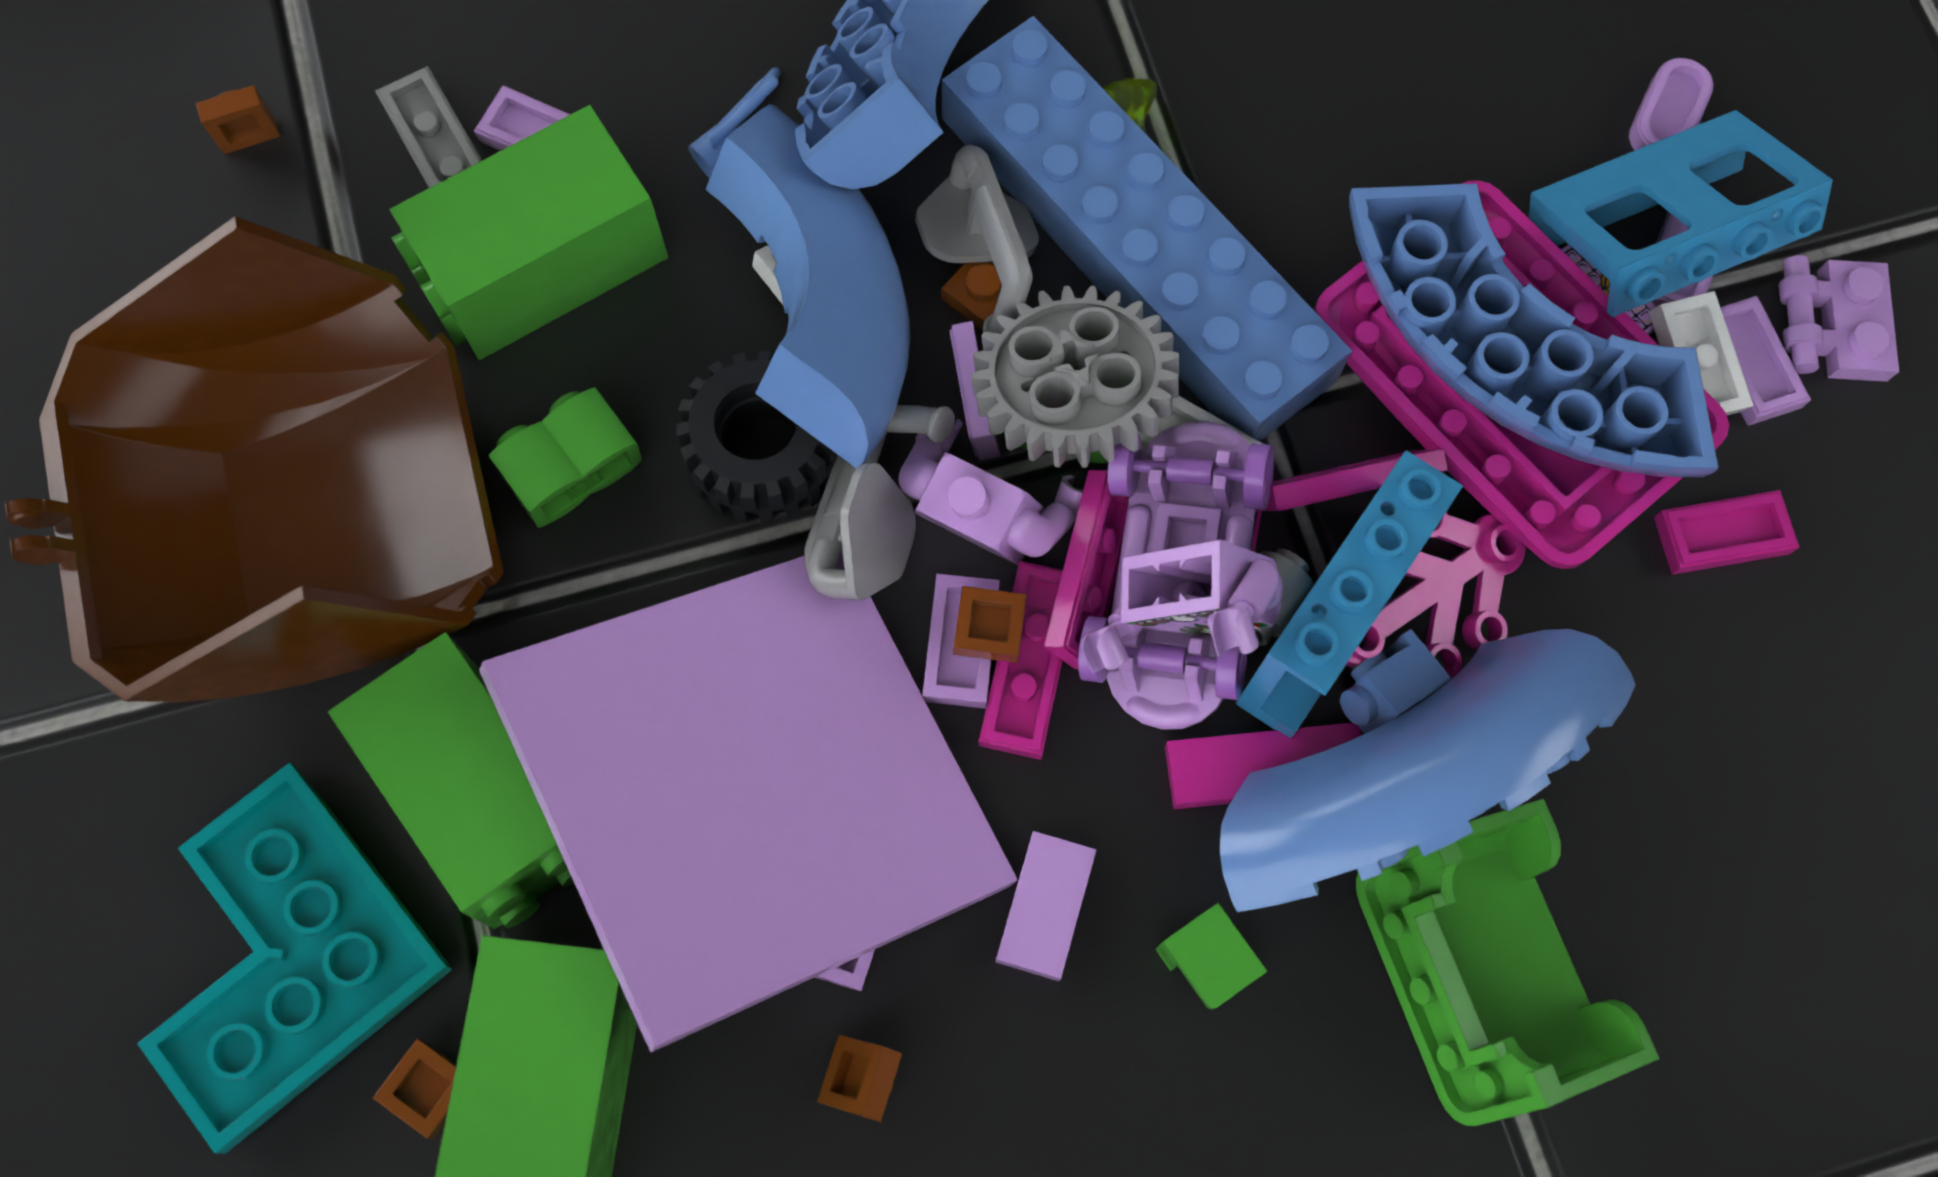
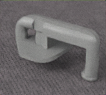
M965 145L957 151L948 178L918 207L915 221L925 248L936 258L950 263H994L1002 286L994 313L989 315L983 323V332L998 333L996 317L1004 315L1015 320L1017 319L1015 303H1026L1033 281V272L1029 265L1028 257L1035 252L1039 235L1028 208L1019 201L1002 193L988 154L978 146Z
M897 405L883 438L865 463L859 465L856 469L837 454L804 549L805 565L809 580L819 593L832 598L865 600L901 578L915 537V513L909 499L884 468L877 464L887 432L928 435L929 439L934 443L945 441L950 436L955 423L954 413L949 407L940 406L939 408L920 405ZM842 548L845 570L835 569Z

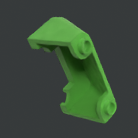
M1544 799L1517 806L1511 811L1504 810L1471 820L1469 823L1473 833L1423 857L1416 845L1410 848L1405 857L1396 864L1381 869L1382 874L1364 881L1361 880L1359 873L1356 877V893L1359 904L1438 1098L1448 1114L1455 1121L1465 1126H1478L1551 1107L1659 1059L1647 1029L1637 1012L1628 1004L1617 999H1605L1590 1004L1535 879V876L1545 873L1556 866L1561 855L1559 833Z

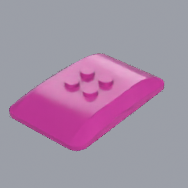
M1479 180L1462 183H1477L1481 204L1490 228L1501 248L1506 253L1502 261L1524 287L1530 283L1552 303L1575 317L1572 324L1604 339H1608L1613 334L1644 344L1658 345L1625 312L1611 317L1607 313L1609 296L1499 189L1490 183ZM1363 260L1325 289L1317 300L1314 311L1352 350L1347 361L1349 367L1426 450L1444 448L1447 471L1502 525L1506 524L1510 532L1552 567L1571 569L1585 563L1683 478L1623 472L1579 461L1540 446L1494 421L1464 400L1439 378L1408 344L1386 312L1368 277ZM1704 389L1716 450L1728 435L1729 422L1727 414L1720 404Z

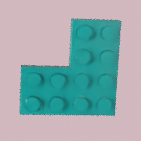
M290 762L178 847V850L248 943L253 953L137 1043L215 1154H226L453 970L299 767Z

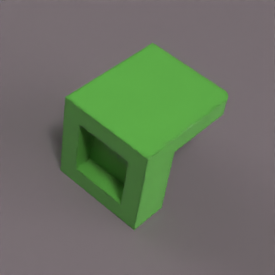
M1219 903L1164 940L1155 949L1170 971L1179 967L1205 1006L1211 1010L1216 1009L1268 972Z

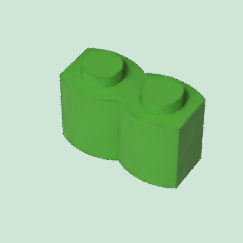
M595 387L581 393L573 391L563 395L555 401L550 408L549 414L542 421L530 426L519 425L505 432L497 441L496 448L488 455L498 474L538 528L566 515L581 504L590 494L608 487L633 470L643 460L636 441Z

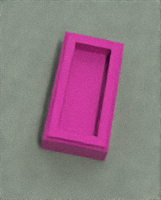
M1780 490L1661 510L1654 517L1672 575L1789 555L1800 548Z

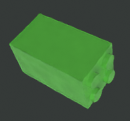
M591 105L570 114L389 209L402 231L391 237L454 344L458 346L467 341L479 361L669 258L650 196Z
M446 632L327 711L462 913L493 929H497L502 924L505 928H511L533 915L541 906L538 899L559 883L563 888L575 884L480 674V668Z
M482 936L435 1177H612L637 1021L605 950Z

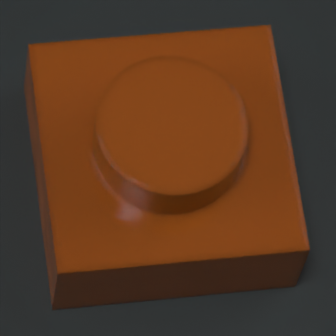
M254 85L239 90H228L222 92L217 97L195 103L202 125L224 155L281 137L275 117Z
M965 263L941 288V299L966 319L973 321V324L982 331L985 319L994 313L1002 286L994 263Z
M962 586L953 655L1018 663L1027 594Z
M838 1035L817 1102L881 1123L902 1053L877 1044Z
M416 1039L374 1095L373 1099L426 1139H435L445 1126L457 1064L425 1040Z

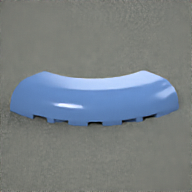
M847 0L832 22V25L838 31L837 36L830 47L827 44L818 47L806 74L810 84L806 88L805 95L799 98L796 107L804 117V123L795 129L797 148L806 166L830 185L852 190L876 186L898 173L943 133L938 124L935 103L942 72L957 42L988 0Z
M769 104L726 137L705 190L724 204L742 222L757 243L766 242L777 261L774 273L781 291L784 313L788 314V328L755 394L857 469L859 465L868 460L885 434L896 411L908 366L910 326L903 282L886 234L859 189L852 190L830 185L812 172L803 162L797 148L795 129L800 124L776 105Z
M1477 183L1352 188L1349 194V210L1355 239L1368 277L1378 297L1408 344L1431 370L1464 400L1500 425L1526 439L1573 459L1617 471L1659 477H1705L1718 469L1696 348L1644 344L1613 334L1608 339H1604L1572 324L1575 317L1552 303L1530 283L1524 287L1502 261L1506 253L1501 248L1490 228L1481 204Z
M1573 629L1541 630L1482 643L1467 665L1448 683L1395 719L1366 734L1318 754L1276 767L1250 772L1228 805L1221 824L1219 849L1223 877L1236 912L1270 907L1316 896L1319 891L1316 882L1356 869L1361 880H1367L1382 874L1381 869L1396 864L1405 857L1410 848L1416 845L1424 857L1473 833L1469 820L1481 815L1498 803L1502 809L1507 811L1513 810L1551 784L1547 774L1561 769L1570 761H1579L1590 751L1586 737L1597 725L1599 728L1612 727L1626 707L1636 686L1630 670L1619 653L1596 636Z

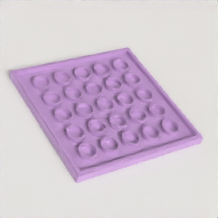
M843 548L835 569L845 570ZM805 556L482 661L480 674L650 1052L1005 890L1018 881L871 597L865 600L832 598L819 593L809 580Z

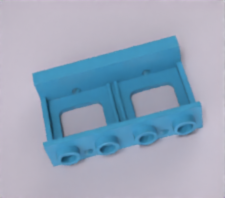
M1734 110L1531 192L1529 219L1554 244L1559 246L1567 242L1610 280L1607 313L1614 317L1822 230L1833 179L1740 112ZM1747 151L1757 156L1795 186L1749 205H1736L1709 184L1742 171ZM1659 204L1689 228L1685 232L1640 250L1626 248L1603 229L1607 225Z
M1405 450L1235 704L1272 729L1280 731L1291 739L1320 695L1323 694L1325 696L1463 485Z

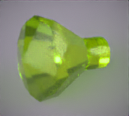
M1126 77L1103 88L1104 91L1145 133L1144 121L1156 96L1157 82L1151 79Z

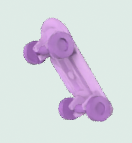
M1208 421L1185 422L1168 428L1153 438L1142 452L1139 434L1138 450L1135 452L1127 449L1121 443L1114 445V461L1108 462L1109 492L1111 495L1129 497L1111 614L1121 604L1123 557L1215 540H1224L1251 550L1256 509L1266 510L1270 499V486H1272L1274 470V449L1272 445L1255 443L1249 445L1241 434L1226 425ZM1089 616L1085 621L1081 639L1095 630L1109 626L1108 618ZM1144 627L1132 640L1121 638L1129 656V660L1126 663L1112 670H1107L1104 667L1096 673H1092L1081 648L1080 639L1078 655L1080 679L1103 683L1107 678L1111 693L1122 709L1142 724L1161 730L1184 729L1206 719L1218 709L1223 699L1238 701L1241 696L1246 673L1247 654H1241L1239 646L1225 651L1222 656H1217L1212 635L1199 636Z

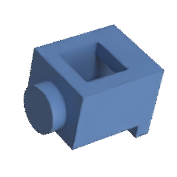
M1410 629L1402 634L1385 654L1381 651L1377 656L1366 659L1352 671L1350 675L1356 683L1341 694L1339 703L1346 717L1352 723L1358 725L1362 732L1366 734L1412 709L1438 691L1452 678L1413 630Z

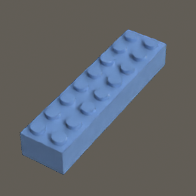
M1034 16L942 79V120L965 145L978 146L988 154L997 180L1017 201L1028 208L1031 217L1106 298L1113 292L1120 291L1122 308L1125 309L1130 304L1140 300L1143 302V319L1153 315L1161 317V333L1172 332L1173 352L1179 353V378L1214 416L1261 442L1338 381L1352 350Z

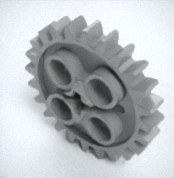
M1064 286L1061 300L1053 301L1046 292L1040 291L1038 293L1039 306L1032 309L1024 302L1015 303L1017 319L1014 320L1004 315H998L996 317L998 333L983 332L981 335L983 351L974 352L975 372L971 373L979 416L987 417L989 432L992 436L1005 433L1006 448L1012 451L1026 442L1029 461L1034 462L1047 450L1053 453L1055 467H1061L1067 454H1076L1081 467L1085 468L1088 467L1091 452L1099 451L1110 463L1114 461V445L1121 443L1127 449L1133 452L1137 451L1138 431L1155 437L1158 434V417L1170 418L1172 415V398H1177L1179 394V353L1173 352L1172 332L1161 333V317L1159 315L1143 319V302L1140 300L1130 304L1125 309L1122 308L1120 291L1113 292L1105 301L1097 299L1096 286H1090L1083 298H1075L1070 286Z

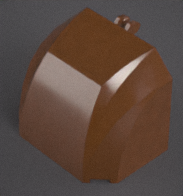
M234 216L71 333L39 418L50 500L20 498L5 502L6 519L13 526L20 525L29 529L54 526L55 536L25 535L10 539L11 557L18 561V563L26 562V564L39 566L59 562L72 662L122 700L190 702L242 697L300 686L352 672L405 654L428 644L444 632L449 635L469 625L476 615L473 608L486 589L496 584L504 573L455 347L443 332L433 337L400 298L408 290L396 275Z

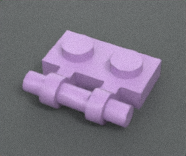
M1795 255L1783 261L1784 279L1778 284L1780 302L1787 305L1789 327L1783 331V342L1786 352L1791 354L1792 364L1798 374H1808L1819 369L1818 356H1826L1827 378L1888 382L1899 373L1888 263L1828 260L1817 271V280L1816 276L1810 274V264L1807 256ZM1814 308H1821L1823 329L1815 323Z

